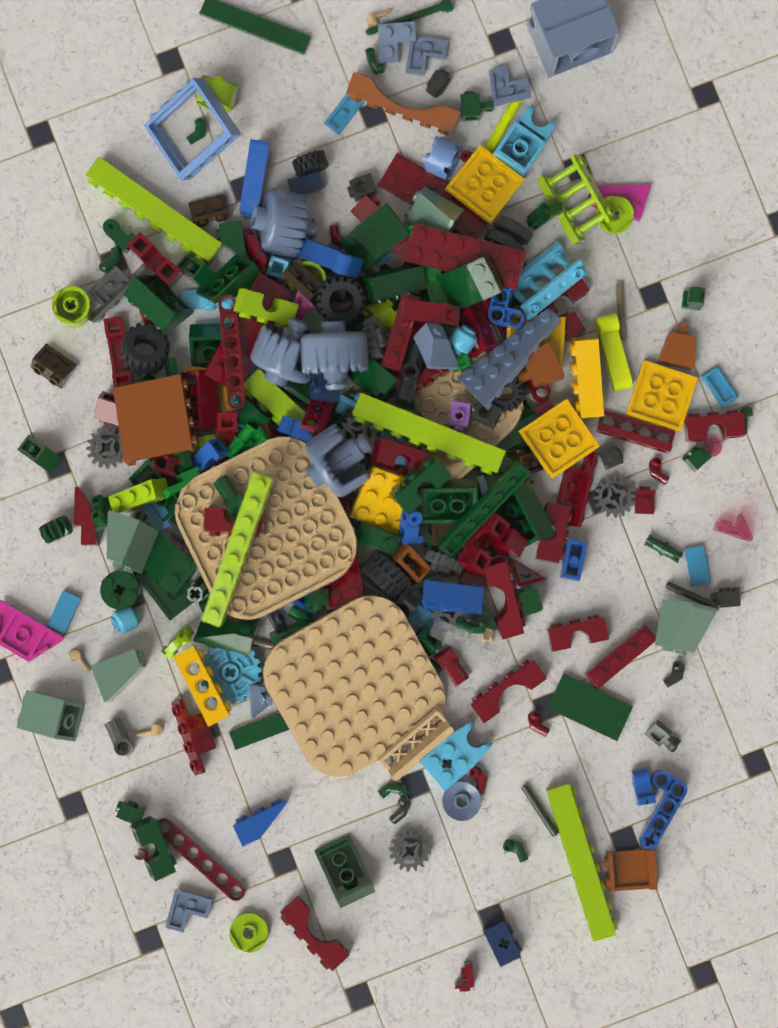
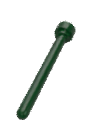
M442 0L437 5L382 24L411 22L440 11L442 13H449L453 11L451 0ZM378 25L366 29L368 36L378 33Z

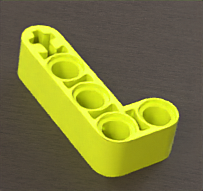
M613 313L596 318L595 329L613 392L633 388L631 374L619 335L620 325L617 314Z

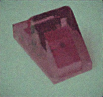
M742 513L738 514L734 526H732V522L721 519V522L717 521L714 524L713 530L747 542L753 540V535Z

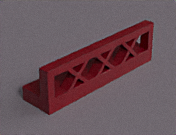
M478 302L464 307L463 316L460 315L459 327L469 323L471 329L476 332L475 336L477 337L479 349L475 351L473 347L469 353L471 358H476L485 351L495 349L498 344L481 303Z
M311 399L300 428L314 432V436L325 430L336 402L327 403ZM319 406L322 411L316 413L313 408ZM315 419L318 425L315 426L306 422Z
M604 410V415L612 417L615 425L602 423L604 416L599 417L595 431L597 433L666 454L671 452L675 431ZM629 422L634 430H623L620 424ZM646 427L650 430L652 436L640 435L638 430ZM660 433L670 435L668 443L659 441L656 436Z

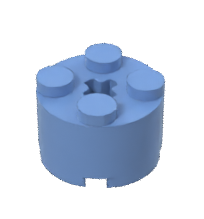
M436 136L432 143L433 149L431 153L426 154L423 163L427 172L447 181V176H452L459 163L458 153L463 152V146L445 137Z

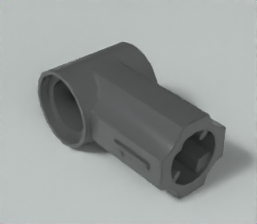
M121 718L113 719L104 724L116 754L120 756L132 754L134 744L130 740ZM123 742L128 744V750L125 753L120 751V745Z

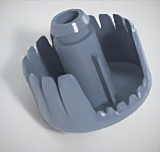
M271 189L265 195L261 207H254L250 226L251 229L256 230V236L264 253L295 258L296 254L300 253V250L296 248L303 247L304 241L296 238L308 237V239H315L318 232V221L314 218L309 220V212L300 209H309V205L305 203L309 202L306 195L281 189Z
M293 317L287 321L289 325L288 327L285 326L284 330L278 327L274 332L275 326L271 325L269 328L268 324L262 326L250 355L255 365L267 371L264 377L267 381L286 387L288 380L297 383H308L313 377V374H304L302 372L301 338L306 335L305 330H308V324Z
M345 322L321 323L322 333L306 334L301 338L302 372L304 374L318 373L319 363L320 371L324 373V379H327V385H325L327 390L346 389L345 378H348L349 361L352 371H356L357 366L359 371L367 372L368 370L367 336L363 332H345Z
M333 424L306 442L305 450L312 464L305 469L318 488L326 483L336 496L344 497L370 480L371 474L369 475L368 470L364 471L366 465L363 463L358 465V463L365 458L364 454L367 452L371 453L373 448L364 434H357L358 437L356 439H343L344 433H338L341 430L337 424Z

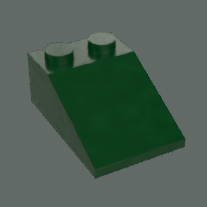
M386 203L340 241V244L348 254L364 259L361 271L364 272L373 268L411 233L388 203Z
M489 253L436 277L449 304L460 306V309L499 294L505 288Z
M236 254L195 293L214 304L219 303L220 298L224 295H231L235 298L238 295L239 288L250 289L256 276L261 271L254 262Z
M477 478L448 480L438 489L432 484L418 487V495L422 500V503L419 505V512L423 518L421 523L456 524L477 502Z
M159 532L144 570L172 594L177 596L197 572L198 567L191 557Z
M227 614L224 624L220 627L201 620L193 641L249 656L259 632L261 618L244 620Z
M346 835L314 851L340 908L375 892L350 835Z

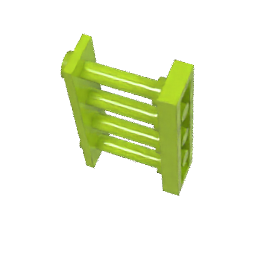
M580 155L570 156L573 164L555 176L541 175L536 179L548 201L553 199L561 201L563 212L557 218L573 245L585 241L583 237L584 232L603 220H606L607 223L616 221L614 210L611 206L607 205L586 167L587 162ZM577 170L582 180L562 194L559 193L555 187L556 183ZM587 187L591 197L573 209H568L565 205L566 199ZM596 203L601 213L583 225L577 226L574 221L575 216Z

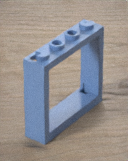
M193 78L191 81H187L185 83L186 86L173 94V98L160 106L161 109L150 115L151 118L144 124V127L181 181L192 179L241 135L204 78ZM198 91L225 132L187 165L161 127V124Z

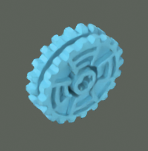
M211 647L209 649L210 654L205 655L204 663L206 666L209 665L214 673L212 678L215 684L218 682L221 686L223 700L230 701V704H236L237 700L244 702L246 696L250 698L249 686L262 682V677L259 674L263 672V668H259L261 661L255 658L257 653L251 651L248 656ZM228 668L236 670L234 677L226 675ZM204 679L201 682V686H206L208 689V682Z

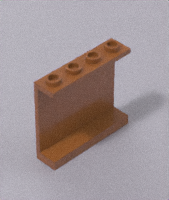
M181 374L113 388L124 463L128 466L136 465L138 460L187 450L196 453L198 440L196 435H193L192 429L195 428L193 416H190L192 403L191 399L187 397L189 384L187 379H184Z

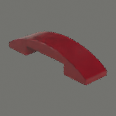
M123 317L105 318L103 321L108 341L114 388L133 384V375L130 367L126 368L124 366L125 361L122 362L120 354L122 339L126 332Z
M220 411L216 415L215 438L218 437L227 448L234 440L235 430H237V411ZM226 456L215 461V467L232 458Z

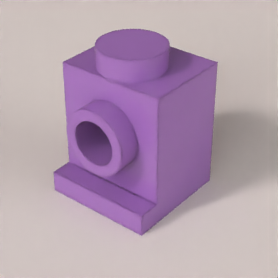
M451 401L449 427L453 428L452 430L457 432L469 430L471 403ZM463 414V417L461 419H457L456 415Z

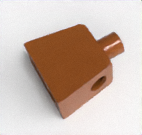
M678 323L677 332H669L667 334L656 363L691 371L695 368L696 337L688 335L689 325Z
M546 343L536 353H532L528 357L529 361L524 366L525 370L519 372L516 376L520 384L530 380L533 387L536 388L563 380L565 374L549 343Z
M401 542L395 555L386 554L408 577L418 583L431 569L409 545H404ZM411 564H415V568H414V569L411 568V567H409V566H410Z

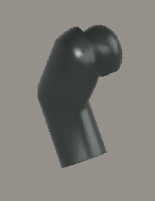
M681 661L673 662L671 675L663 679L667 688L683 679L685 667Z
M406 796L398 800V804L401 807L389 817V820L394 825L402 820L409 811L411 801Z

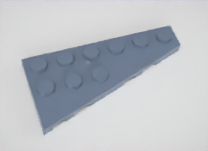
M550 308L546 309L457 377L458 380L489 410L493 399L503 393L502 388L507 383L513 381L529 361L528 357L531 353H536L540 348L538 346L540 342L548 338L560 324V318Z

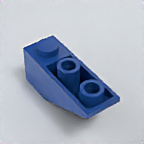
M280 798L271 802L272 807L264 809V807L253 811L254 815L247 818L244 815L236 819V824L233 827L242 847L263 836L288 803L287 800L282 801Z

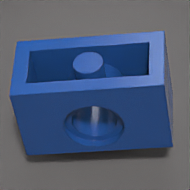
M567 540L559 578L576 582L580 581L587 548L586 542Z

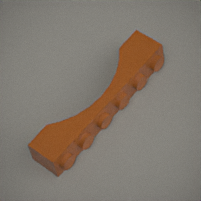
M353 72L346 94L350 95L349 99L360 102V99L367 101V106L375 109L378 106L385 108L384 112L394 116L396 113L402 114V119L413 122V119L418 120L421 126L429 129L431 126L438 128L437 132L448 135L449 132H454L461 112L446 105L428 109H413L402 106L384 95L377 87L373 78L357 72Z

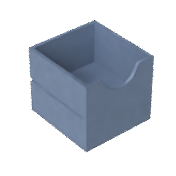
M538 0L531 3L530 10L533 21L527 20L526 25L548 78L613 53L620 31L607 4V0Z

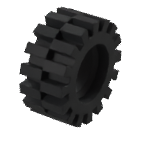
M324 150L307 152V154H302L292 161L297 177L314 172H322V170L329 167Z
M516 378L504 386L512 389L513 396L511 399L504 401L499 397H495L491 404L501 408L502 412L508 410L511 412L512 409H517L518 405L522 403L523 389Z

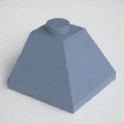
M426 323L414 336V340L428 369L457 370L459 366L442 325Z

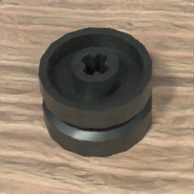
M497 214L492 223L495 229H488L484 240L486 242L494 240L502 246L524 251L522 245H528L533 234L516 220L502 214Z

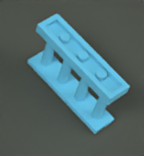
M557 241L522 268L517 290L514 289L511 302L516 299L522 304L519 307L528 321L588 273L580 259L573 264L566 259L567 255L561 244ZM558 264H561L566 269L557 276L551 270ZM543 276L551 280L544 287L536 283ZM528 288H532L536 294L529 299L525 298L522 293ZM501 293L505 300L507 298V294Z

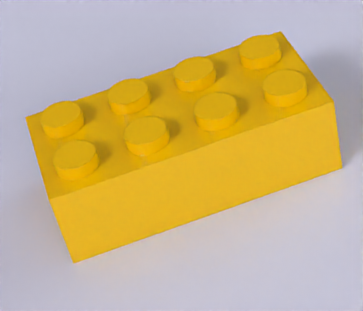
M595 336L571 338V343H568V351L573 362L569 363L570 373L574 375V381H571V390L574 392L576 399L572 400L573 408L580 418L604 416L599 340Z

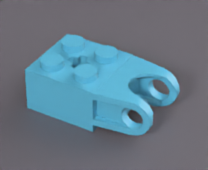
M532 104L514 122L493 153L494 156L522 177H524L547 143L556 124V121L552 120L545 127L535 126L531 120V115L535 108Z
M473 720L453 732L419 761L444 791L475 766L493 744L490 740L479 747H472L468 744L467 734L472 726L475 725ZM444 758L452 760L450 768H443L441 766Z

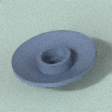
M456 782L444 792L442 804L449 817L458 821H466L478 813L481 806V797L478 790L470 783ZM460 797L465 799V803L462 805L458 804Z

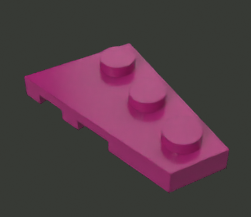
M597 185L604 199L609 196L627 199L634 210L633 220L640 222L651 185ZM595 203L590 207L597 208L598 206Z

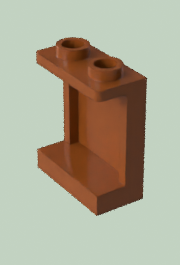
M654 849L606 852L607 856L603 858L604 868H608V876H605V886L609 888L610 892L640 889L658 890Z

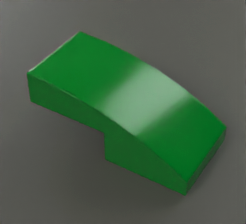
M198 466L176 477L179 483L163 491L165 499L182 490L196 476L199 471Z

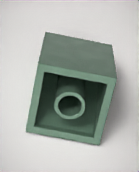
M424 187L420 192L417 191L412 199L414 204L412 207L409 206L404 215L406 217L404 225L408 227L414 225V223L425 221L427 227L452 233L464 209Z
M109 510L106 558L113 561V566L125 572L133 574L135 571L142 574L159 531L140 520Z
M662 599L655 645L662 646L663 651L686 655V651L695 652L715 616L717 608L693 602Z
M132 649L90 665L104 702L113 701L146 668L144 663L147 660L144 652L139 651V649Z
M26 690L16 728L54 739L75 742L85 704Z

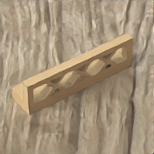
M435 708L377 759L389 771L391 777L398 781L455 730L450 722ZM436 715L441 719L437 725H430V721ZM419 730H425V735L422 738H415ZM404 743H411L407 751H401V746ZM390 755H396V760L389 765L385 761Z

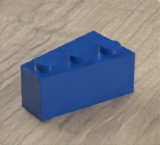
M424 580L422 604L425 610L483 614L484 588H481L480 585L469 584V586L454 582L444 583Z

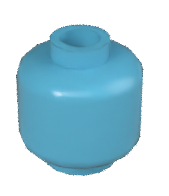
M466 325L456 327L449 338L452 351L458 355L470 353L477 342L476 332Z
M129 607L113 611L110 620L117 632L127 633L138 627V619L141 617L136 608Z

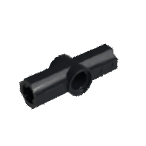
M410 343L405 364L401 368L402 374L395 395V400L406 404L412 403L424 361L416 343ZM410 370H414L416 372L415 375L411 377L406 376V373Z

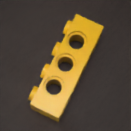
M193 646L174 656L173 659L208 727L231 716L230 711L232 708L227 700H223L221 696L223 693L222 688L218 682L215 684L212 678L214 673L211 667L205 665L203 661L205 655L201 648L197 649L196 646ZM194 662L200 666V670L196 674L190 670V666ZM203 679L209 684L206 691H202L199 688V683ZM211 697H215L218 701L215 708H211L208 705V700Z

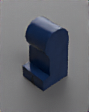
M321 172L287 179L290 192L309 195L326 187Z

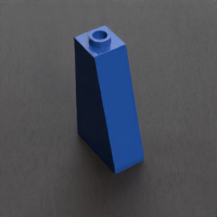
M250 139L239 209L240 214L247 219H251L254 207H261L271 156L269 142Z

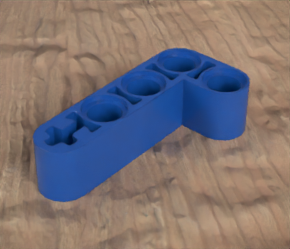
M301 238L304 241L303 247L298 248L300 253L296 254V256L330 268L338 274L354 278L359 277L364 259L311 239Z
M505 287L501 293H506L507 298L504 301H498L497 297L499 294L492 296L488 317L497 326L519 330L525 326L526 318L521 311L510 308L514 289ZM501 311L503 313L502 318L494 320L493 314ZM515 315L521 316V321L518 324L512 323V318Z
M657 770L652 774L651 782L655 787L664 791L639 835V843L646 849H653L657 846L687 794V786L684 782L661 770ZM659 774L665 776V782L662 785L656 782V777ZM676 784H680L682 787V792L678 795H675L673 792V787ZM666 801H671L672 803L670 811L663 809V804ZM656 818H661L663 821L660 828H655L653 825ZM649 828L658 832L657 835L654 833L651 835L652 832L649 831ZM651 835L652 843L646 844L645 836L649 837Z

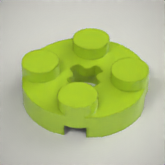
M609 196L605 198L607 205L611 206L614 212H619V219L613 223H607L606 220H603L598 226L610 235L625 232L631 226L634 218V210L631 203L623 197ZM598 207L595 216L601 213Z
M188 624L182 627L169 640L170 645L168 647L165 645L162 648L161 653L171 660L178 653L177 650L181 645L183 647L186 646L192 639L191 637L195 633Z
M254 912L243 913L232 922L229 935L230 940L238 950L244 952L258 951L264 946L268 938V925L261 916ZM246 927L254 929L253 937L250 938L249 935L245 937Z

